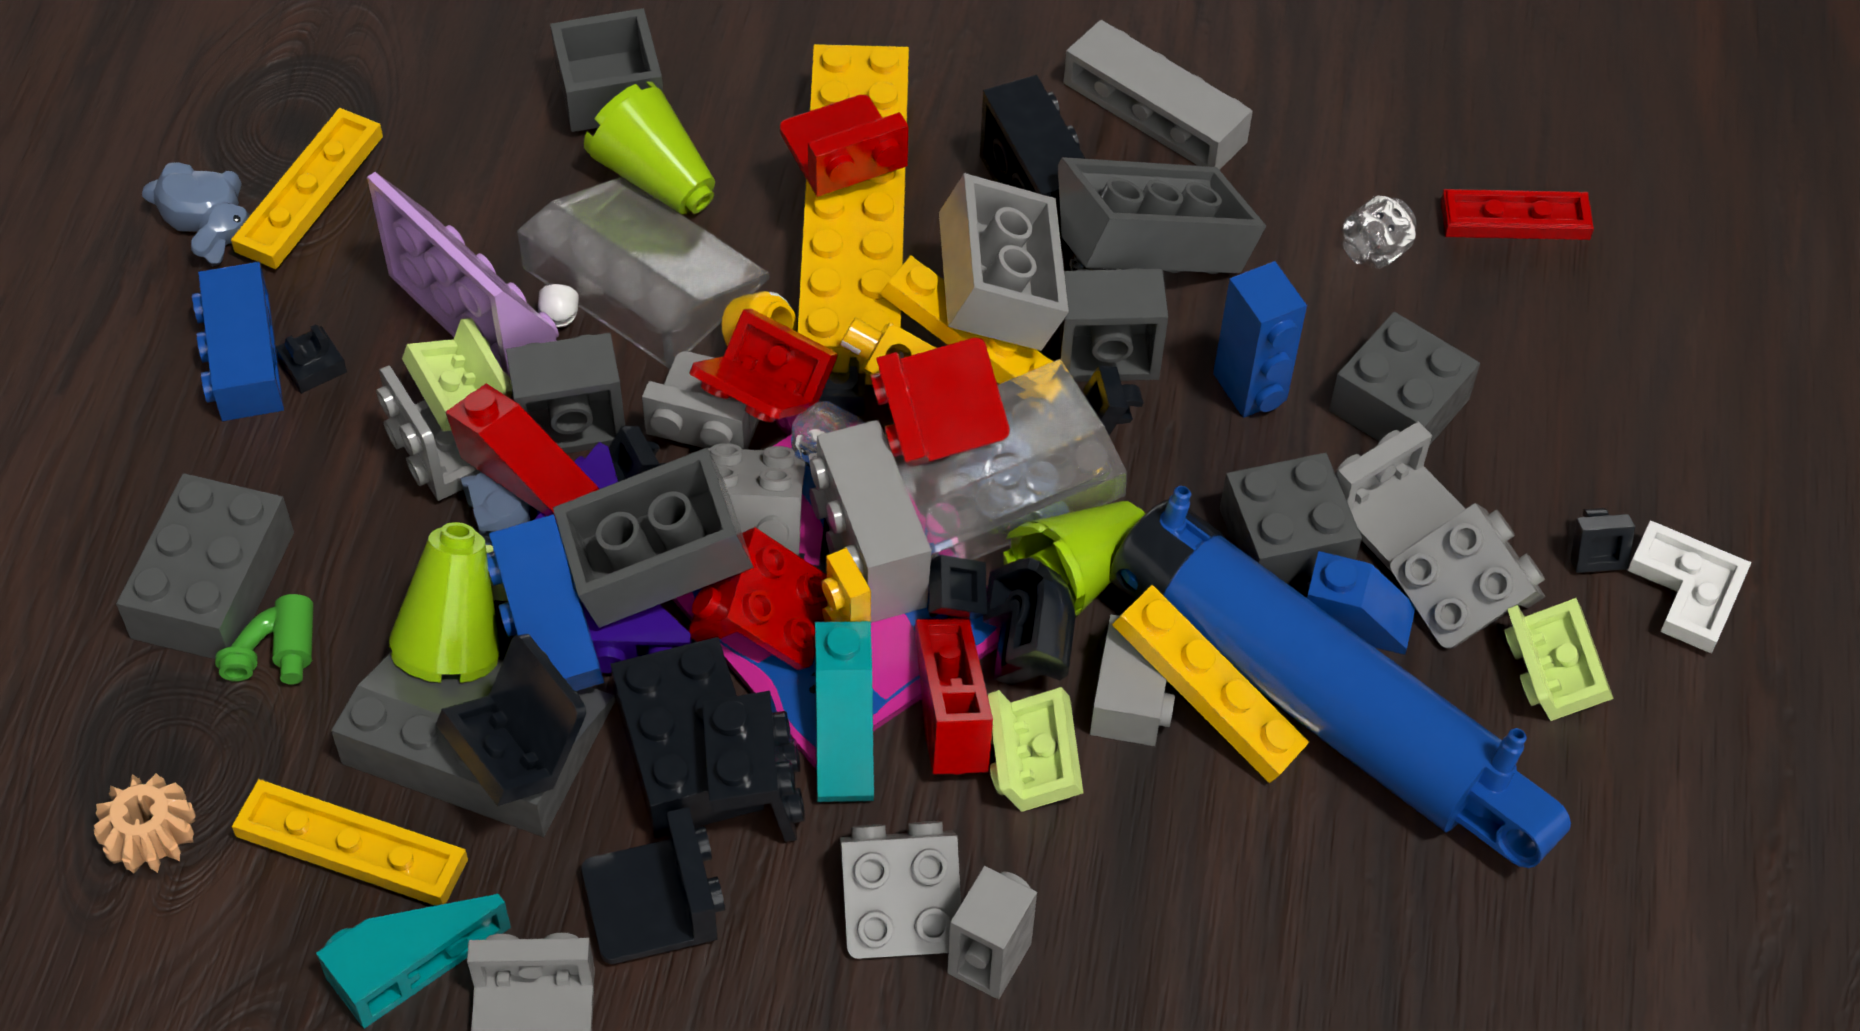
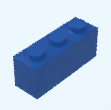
M1276 261L1229 279L1213 375L1243 418L1259 411H1272L1284 401H1287L1306 314V303Z
M260 262L198 272L201 292L192 294V301L197 323H204L205 331L198 332L196 335L202 363L209 362L210 371L201 372L206 402H216L222 421L284 411L269 293Z
M554 514L489 533L494 551L487 553L488 571L494 586L504 584L508 602L500 604L499 609L508 637L517 634H529L541 650L547 654L552 664L574 691L604 683Z

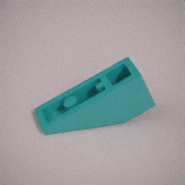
M871 621L815 622L817 802L874 801Z
M499 894L366 919L354 928H345L335 933L327 941L325 947L316 952L325 978L365 1029L468 957L469 940H485L490 935L503 934L511 928L505 901Z

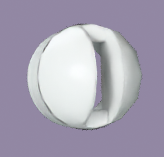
M553 284L545 286L539 291L538 312H545L553 320L557 328L566 327L573 322L578 312L579 295L576 290L566 285Z

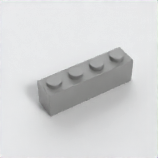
M1100 20L1066 50L1063 82L1065 85L1194 164L1217 167L1220 170L1247 143L1253 110L1105 21Z

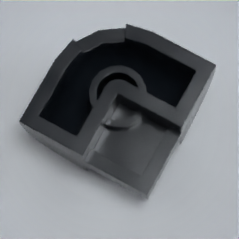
M1033 558L1018 559L989 573L987 615L983 616V622L1000 628L993 679L1009 685H1014L1039 675H1045L1060 681L1069 674L1076 618L1074 598L1060 574Z

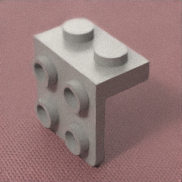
M688 351L680 352L676 355L664 384L648 381L642 395L646 434L702 448H711L716 444L730 443L738 445L742 449H748L759 419L749 415L745 411L746 404L730 396L728 399H724L707 393L700 387L702 381L689 374L694 362L713 359V357Z
M390 365L379 369L383 387L376 389V394L385 414L389 418L384 421V426L396 449L405 447L410 455L406 458V461L416 483L419 486L427 483L438 501L463 490L460 478L476 475L480 471L461 459L452 431H442L427 402L424 400L414 404Z
M1419 421L1401 432L1394 430L1381 439L1377 447L1362 456L1359 454L1350 456L1336 471L1337 479L1362 536L1361 540L1390 571V564L1393 558L1465 510L1462 504L1424 467L1432 434Z
M721 443L708 448L725 481L742 533L756 527L796 555H799L801 505L806 456L802 453V460L800 452H794L793 449L784 446H772L765 450L742 449L735 444Z
M1474 503L1391 561L1390 569L1437 641L1445 648H1455L1506 614L1508 608L1515 605L1530 608L1546 597L1538 586L1539 583L1545 580L1543 574L1527 553L1520 558L1508 542L1515 534L1497 509L1489 514L1485 508Z
M942 821L908 823L909 833L886 834L885 825L851 827V837H840L847 950L852 957L862 959L949 953L950 922L961 906L957 835L953 830L943 831Z
M553 933L546 936L545 939H519L510 934H494L488 936L485 940H469L467 963L474 985L471 1031H592L595 967L589 938H578L569 933Z

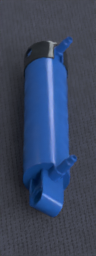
M1176 487L1169 500H1164L1155 505L1139 519L1125 537L1113 559L1110 568V582L1133 602L1153 585L1264 697L1444 832L1452 830L1460 823L1506 859L1524 868L1535 867L1569 832L1571 821L1565 807L1517 771L1516 764L1524 750V743L1527 739L1523 730L1513 728L1503 740L1499 739L1226 540L1220 531L1189 509L1191 491L1187 487Z

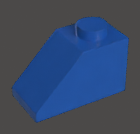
M1318 551L1307 599L1373 647L1405 655L1416 608L1412 601L1371 563Z

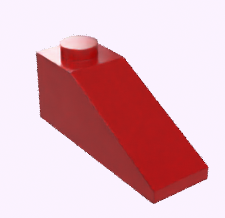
M487 383L445 412L461 459L544 515L554 514L553 507L599 490L598 486L518 403Z
M916 619L915 633L925 737L933 774L954 775L989 772L993 716L970 619Z

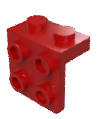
M857 95L785 119L780 124V134L817 197L908 166L907 122L900 112L882 118L871 98L867 95Z
M750 308L742 311L724 356L694 362L689 374L702 381L700 387L707 393L724 399H728L731 396L746 404L745 411L749 415L765 422H774L775 419L793 417L796 414L815 410L839 354Z
M974 337L904 358H900L897 352L876 358L880 372L870 374L879 406L889 403L894 424L885 426L890 448L894 457L904 456L909 468L1002 442L1009 437V424L987 347L982 339Z
M756 527L751 528L742 534L754 568L702 588L692 605L694 616L689 629L691 638L699 642L715 637L722 639L739 632L793 668L803 670L810 667L814 661L815 622H825L822 608L827 607V600L821 582L827 579V575Z

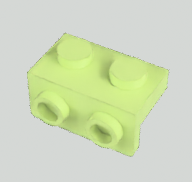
M472 318L460 320L455 337L452 340L406 345L402 360L443 432L452 431L445 412L486 383L511 399L512 384L510 377L506 372H503L491 351L488 340L482 336Z
M1577 598L1525 617L1518 605L1507 609L1513 626L1504 629L1515 659L1524 657L1528 673L1520 675V679L1531 706L1540 703L1550 721L1614 699Z
M1059 687L1014 702H1010L999 690L988 693L993 716L991 743L994 745L996 762L990 766V772L997 792L1000 795H1005L1021 812L1083 794L1071 701L1066 691Z

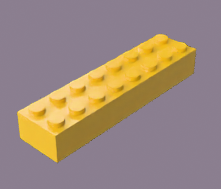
M814 44L810 111L857 95H867L871 98L882 118L900 112L907 122L909 47ZM906 167L819 197L815 195L806 179L798 333L839 354L832 369L833 373H847L849 371L850 357L858 359L859 373H864L860 369L865 359L840 345L855 317L880 332L888 323L901 328L902 310L880 295V293L903 265ZM891 347L886 355L897 352L900 357V351ZM866 374L865 385H873L871 376Z

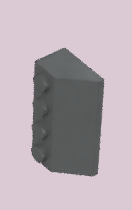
M1062 157L1058 164L1061 235L1076 255L1077 261L1085 268L1091 270H1101L1103 268L1163 269V271L1179 273L1180 271L1205 272L1208 274H1217L1219 272L1241 273L1266 228L1265 223L1217 167Z

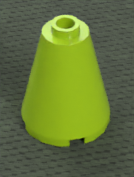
M646 81L648 88L643 90L637 84L626 88L608 102L594 118L600 126L594 136L588 131L586 132L584 149L593 159L680 214L689 212L696 214L701 212L710 204L714 197L712 190L715 186V179L662 90L652 81Z
M1119 501L1022 523L1010 531L1006 539H1012L1011 548L1003 552L1004 565L1018 559L1033 558L1060 574L1074 598L1075 615L1077 617L1111 583L1110 568L1116 552L1127 534L1139 519L1145 515V512L1131 502Z
M460 522L447 523L430 533L389 637V648L391 647L392 649L391 658L394 664L407 674L429 682L441 683L442 674H460V683L471 682L484 677L497 666L500 653L485 540L471 526Z

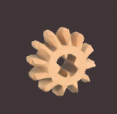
M155 773L146 784H142L140 778L132 774L129 783L130 787L121 790L110 785L109 795L112 801L96 804V815L99 822L94 825V835L98 843L104 846L103 851L107 859L113 862V864L123 861L125 868L134 874L144 862H147L150 869L158 873L161 864L160 859L168 856L180 861L181 851L178 845L193 842L194 832L191 824L195 822V811L192 804L187 802L183 789L176 782L166 785L164 778Z

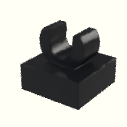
M316 324L310 327L311 331L296 338H293L291 335L285 339V343L276 347L280 362L301 394L347 373L343 357L323 327H319Z
M850 357L849 371L847 373H833L831 371L815 410H812V414L864 415L866 374L859 373V361L856 357Z
M1099 365L1078 396L1088 436L1093 438L1107 439L1117 424L1131 423L1133 418L1129 406L1142 407L1144 404L1140 388L1134 384L1122 385L1117 367Z
M621 426L609 446L618 482L666 464L658 462L655 455L660 447L657 443L647 441L639 426Z
M1606 508L1583 509L1584 517L1576 519L1570 559L1576 573L1628 569L1635 525L1629 514L1609 515Z
M946 555L932 558L929 576L930 604L928 605V611L930 613L977 619L987 615L986 562Z

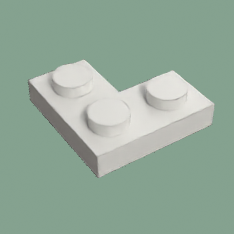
M1650 520L1628 571L1678 592L1660 632L1712 654L1751 562Z

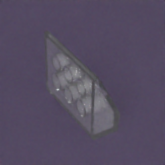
M623 177L553 200L517 230L523 269L547 285L561 284L576 290L579 295L578 306L669 369H671L678 353L683 351L690 352L721 323L724 310L733 299L753 294L769 280L768 271Z
M1061 359L997 385L1010 428V434L1006 440L911 468L906 464L903 455L894 457L931 548V559L939 555L975 560L1010 545L1012 538L1006 539L1008 533L1022 523L1105 505L1126 496L1127 471L1104 425ZM884 432L887 442L889 444L887 433Z

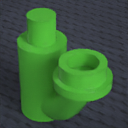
M288 594L279 597L275 601L274 607L261 612L246 625L231 647L221 649L216 653L215 665L219 669V675L230 681L249 679L258 664V656L253 651L254 648L266 635L274 632L272 660L276 666L281 668L280 680L286 684L300 683L303 680V668L309 666L312 662L313 601L299 594Z

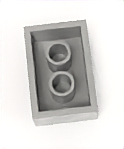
M964 173L939 211L948 327L1042 350L1069 313L1056 198Z
M879 420L818 435L817 458L810 459L811 474L816 486L810 489L812 508L818 520L825 518L830 531L826 532L829 553L832 554L847 547L871 590V623L927 608L931 548Z

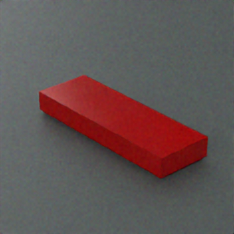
M1443 189L1441 197L1445 237L1590 240L1594 230L1588 192Z

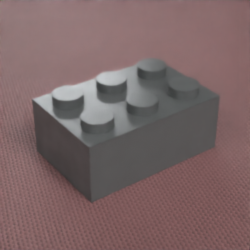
M708 448L553 507L578 596L599 628L754 568L725 481Z
M183 473L116 603L130 638L215 659L216 653L221 649L231 647L242 630L254 618L294 534L284 497Z

